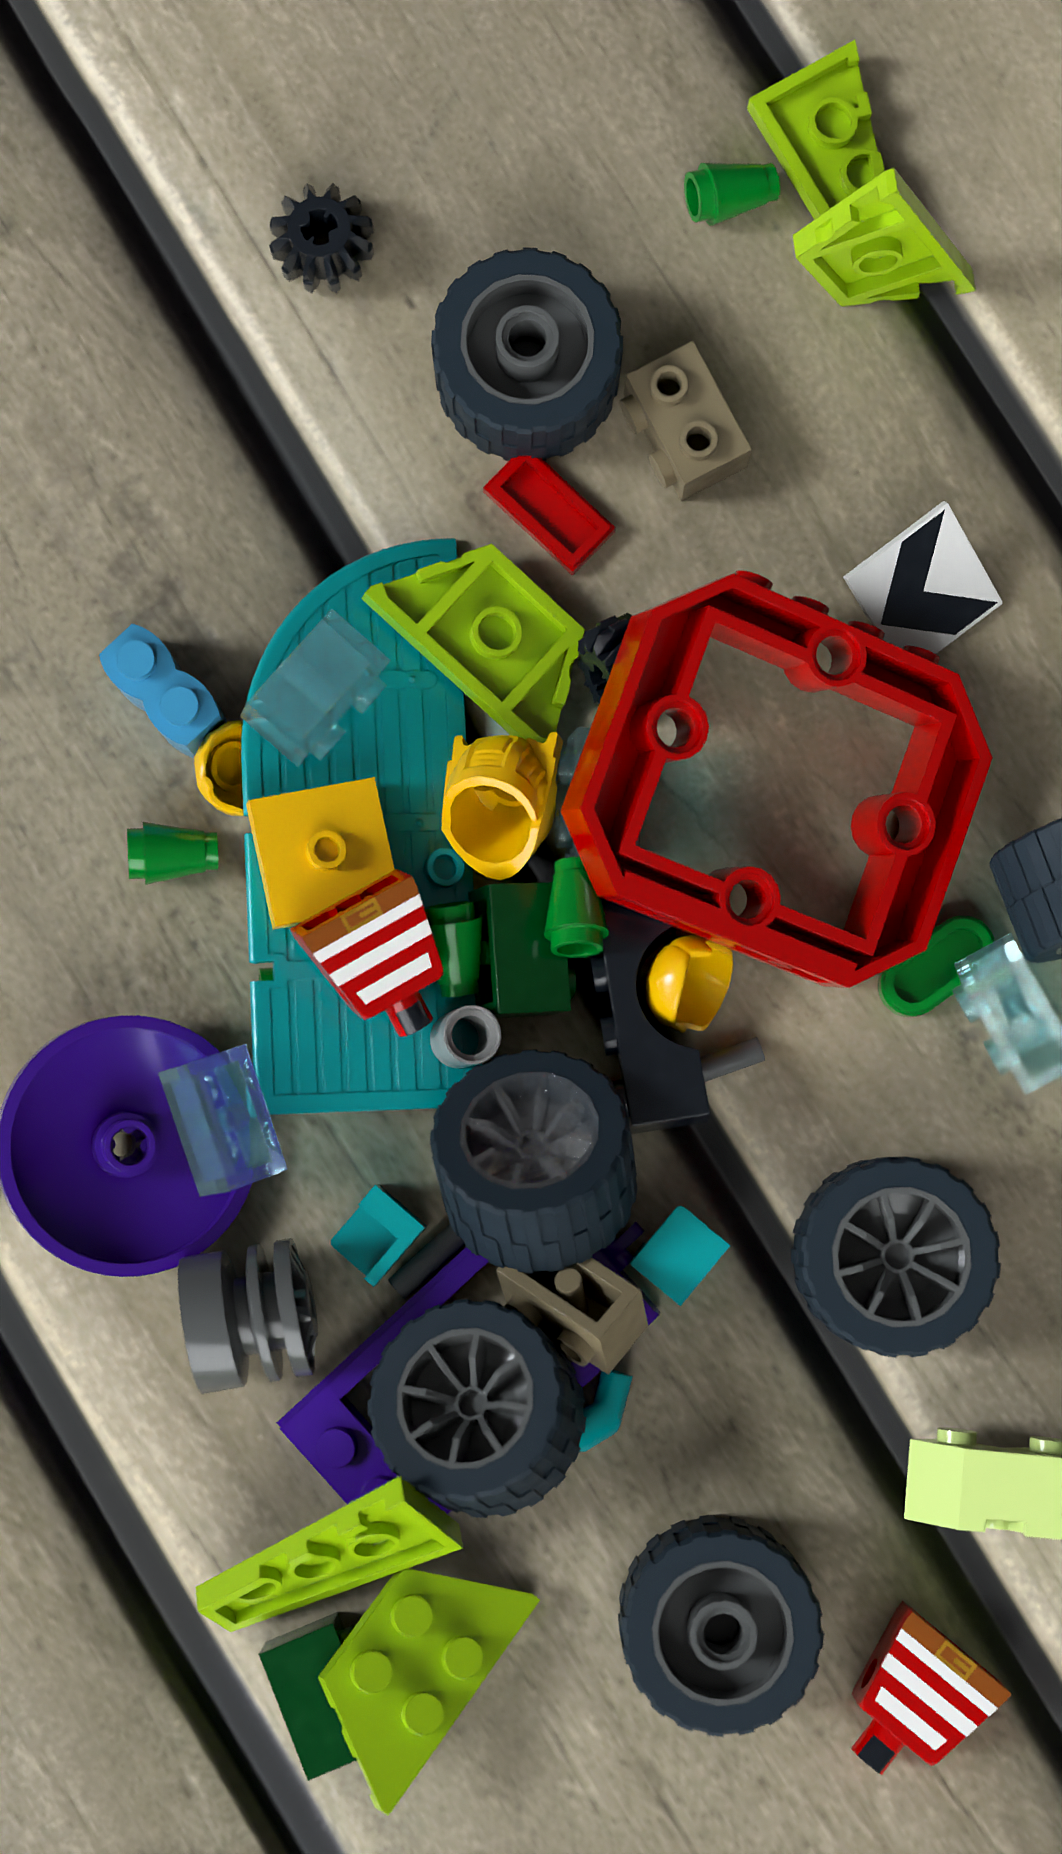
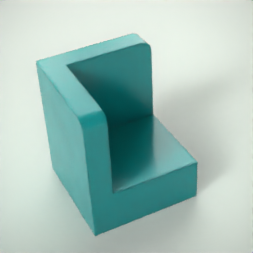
M380 1184L374 1185L358 1204L360 1207L331 1239L332 1247L365 1275L364 1279L373 1287L378 1285L427 1227L425 1223Z
M677 1206L648 1242H643L637 1249L629 1264L681 1306L730 1245L685 1207Z

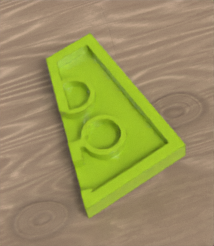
M855 40L752 96L748 100L747 110L814 220L885 171L882 155L878 152L870 119L872 111L868 93L864 92L858 66L860 58Z

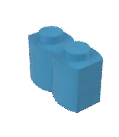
M131 624L99 654L103 669L110 680L132 704L146 711L153 725L181 753L194 758L205 735L227 722L223 711L206 687L193 676L183 672L163 642L149 630Z

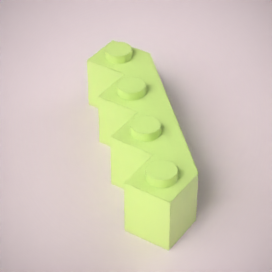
M945 1427L937 1428V1439H910L904 1519L957 1530L985 1532L986 1528L1021 1532L1027 1537L1062 1540V1439L1030 1436L1029 1447L1001 1448L976 1443V1431Z

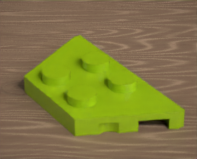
M895 168L882 172L793 234L796 259L841 307L870 304L879 300L899 301L917 299L920 294L918 284L954 281L956 294L976 291L972 267Z
M492 543L468 551L462 557L452 561H440L420 568L415 574L383 585L381 582L372 585L364 593L362 600L507 733L523 739L531 738L544 743L549 733L556 732L562 707L566 704L571 685L570 675L573 663L579 654L578 641L583 638L585 629Z
M409 1568L404 1569L391 1576L320 1673L318 1679L330 1706L337 1712L342 1724V1734L352 1756L357 1758L372 1792L369 1796L374 1807L380 1812L389 1816L539 1603L540 1599L534 1594Z

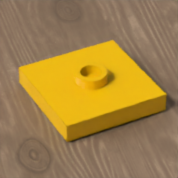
M375 777L251 799L246 803L273 930L296 926L395 870Z

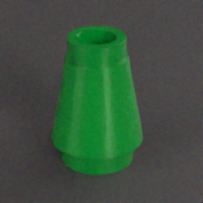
M700 163L698 169L687 172L684 179V196L688 213L695 223L706 221L709 226H714L763 206L767 202L777 201L780 196V180L775 165L773 163L762 165L760 163Z
M143 822V828L127 829L129 879H145V885L206 872V870H218L217 832H204L202 830Z
M580 857L560 859L554 864L555 874L553 875L544 937L551 941V952L557 956L581 958L599 954L603 951V939L609 935L601 897L596 895Z
M458 901L424 907L444 971V975L437 980L440 985L441 997H458L480 992L478 979H480L483 916H476L474 901Z

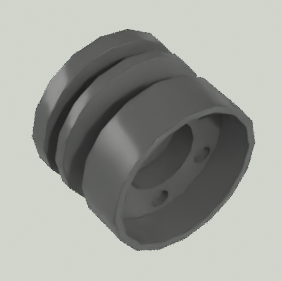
M293 1238L276 1240L274 1242V1271L269 1270L265 1252L260 1243L250 1245L247 1249L246 1276H236L233 1264L225 1250L185 1256L179 1260L178 1295L181 1322L191 1372L201 1394L245 1387L249 1373V1355H259L262 1368L270 1382L280 1381L283 1377L282 1350L287 1349L293 1373L297 1378L314 1374L316 1337L318 1336L316 1305L309 1274L299 1258Z

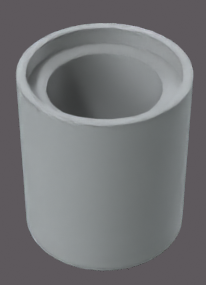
M475 1005L463 1006L444 1014L435 1022L430 1034V1045L436 1058L448 1067L459 1069L487 1061L496 1053L501 1041V1029L495 1016L487 1009ZM458 1020L469 1022L477 1031L478 1045L471 1055L460 1052L452 1041V1029Z

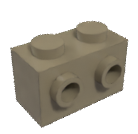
M693 341L626 374L625 398L619 401L620 407L631 430L635 434L644 431L654 450L653 453L649 454L650 464L657 479L664 488L673 485L680 500L683 501L747 468L752 449Z
M593 1258L580 1264H571L564 1267L563 1270L553 1272L542 1270L525 1273L508 1267H498L496 1270L506 1300L504 1308L509 1310L515 1309L525 1315L536 1327L538 1326L555 1338V1343L560 1351L580 1366H586L590 1362L609 1375L648 1327L641 1290Z

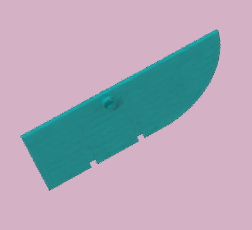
M455 538L419 540L379 550L346 565L312 589L278 627L259 661L247 696L241 736L243 816H248L246 803L251 799L375 777L394 868L413 877L423 907L469 901L468 892L474 890L473 868L464 862L454 851L441 830L447 762L452 760L454 737L462 735L466 741L464 692L366 604L362 597L372 585L381 582L384 585L415 574L420 568L440 561L449 562L457 559ZM252 832L244 834L249 963H272L273 981L250 982L255 1115L437 1109L438 1105L443 1103L446 1098V1092L451 1086L466 1076V1072L477 1065L481 1066L482 1063L460 1069L444 1065L436 1058L431 1049V1030L435 1022L444 1014L463 1006H476L475 994L441 997L440 985L437 981L419 990L433 1020L423 1029L404 1037L398 1036L385 1010L372 1018L363 1020L348 1007L295 940L290 931V928L294 926L276 930L272 929ZM458 1020L452 1029V1041L460 1052L471 1055L477 1048L478 1034L469 1022Z

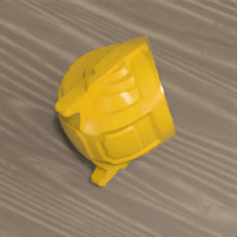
M557 732L549 733L544 743L531 738L523 739L512 735H497L478 738L468 745L462 735L454 737L452 760L447 762L441 830L454 851L464 862L487 878L503 880L514 876L536 852L552 828L556 811V774L563 740Z

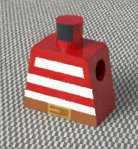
M396 869L290 928L295 940L348 1007L363 1020L372 1018L385 1010L399 1037L411 1035L426 1027L433 1020L419 990L440 979L444 975V971L417 885L411 875Z
M902 1600L853 1688V1698L858 1706L870 1715L873 1720L852 1745L851 1749L861 1760L880 1775L886 1771L905 1745L927 1764L933 1766L1003 1705L1012 1693L999 1679Z

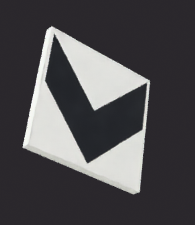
M945 501L941 502L843 576L870 624L885 633L884 641L902 649L904 646L910 645L937 654L1003 603L953 511Z

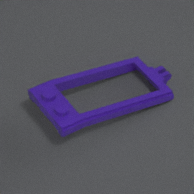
M538 1180L530 1188H542L546 1185ZM634 1222L605 1249L601 1248L594 1253L592 1258L639 1288L623 1269L633 1257L627 1248L645 1230L637 1222ZM467 1247L277 1422L284 1435L347 1505L396 1479L399 1475L392 1472L383 1460L385 1457L381 1449L375 1445L371 1433L373 1430L372 1425L345 1397V1394L380 1363L382 1359L381 1353L388 1342H392L401 1332L400 1328L411 1319L415 1320L425 1314V1310L439 1304L442 1305L489 1262L488 1259L481 1255L476 1256ZM641 1290L649 1326L661 1312ZM572 1360L570 1361L576 1371L577 1382L582 1388L601 1371L590 1362L586 1366H580ZM431 1500L445 1513L449 1514L451 1512V1510L444 1508L443 1506Z

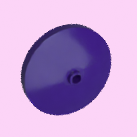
M128 1015L99 1018L72 1027L43 1045L24 1064L10 1085L1 1105L0 1186L10 1210L27 1234L42 1248L62 1261L88 1272L105 1276L136 1277L156 1274L179 1266V1260L182 1257L202 1253L228 1229L241 1210L253 1182L258 1157V1130L253 1105L244 1083L227 1058L215 1046L193 1031L170 1021L155 1017ZM119 1132L127 1133L132 1138V1148L124 1156H117L113 1152L116 1147L113 1137Z

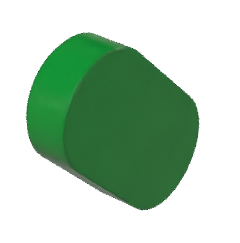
M955 916L941 923L933 929L925 951L880 973L878 993L883 1004L891 1012L903 1017H917L931 1011L988 969L994 959L996 949L992 932L986 924L971 916Z

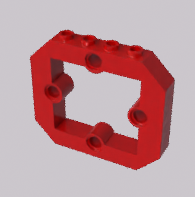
M738 570L735 574L733 573L706 583L631 616L560 811L598 897L821 986L851 988L927 949L993 757L960 675L938 665L940 660L938 655L916 646L906 645L903 649L884 641L885 633L873 625L860 621H849L848 624L828 616L829 608L825 604L804 596H793L792 599L771 590L773 583L769 579L753 572ZM710 637L784 669V673L790 683L801 691L814 693L830 689L914 726L892 792L867 797L858 804L852 814L850 828L853 840L860 850L869 855L843 930L781 905L780 891L772 875L761 868L751 866L725 867L714 870L707 875L636 846L664 764L691 758L701 751L707 741L709 731L707 714L701 705L689 697ZM820 643L827 647L831 655L832 662L828 673L822 670L817 661L816 654ZM662 713L671 717L675 723L676 737L671 746L662 742L658 735L657 723ZM890 811L896 814L900 825L899 833L894 840L888 834L886 827ZM737 883L743 887L747 896L746 907L740 915L734 913L729 901L730 892Z

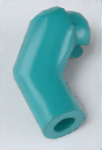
M601 1370L593 1404L583 1409L586 1425L585 1433H582L579 1444L581 1449L579 1452L588 1451L618 1431L622 1422L633 1378L632 1375L612 1370L608 1375Z

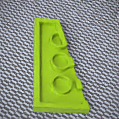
M399 1476L196 1586L197 1610L227 1631L233 1632L463 1548L460 1525L421 1492L416 1491L404 1478Z

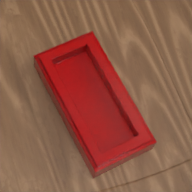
M520 455L517 458H511L483 487V492L572 576L616 531L614 525L542 458Z

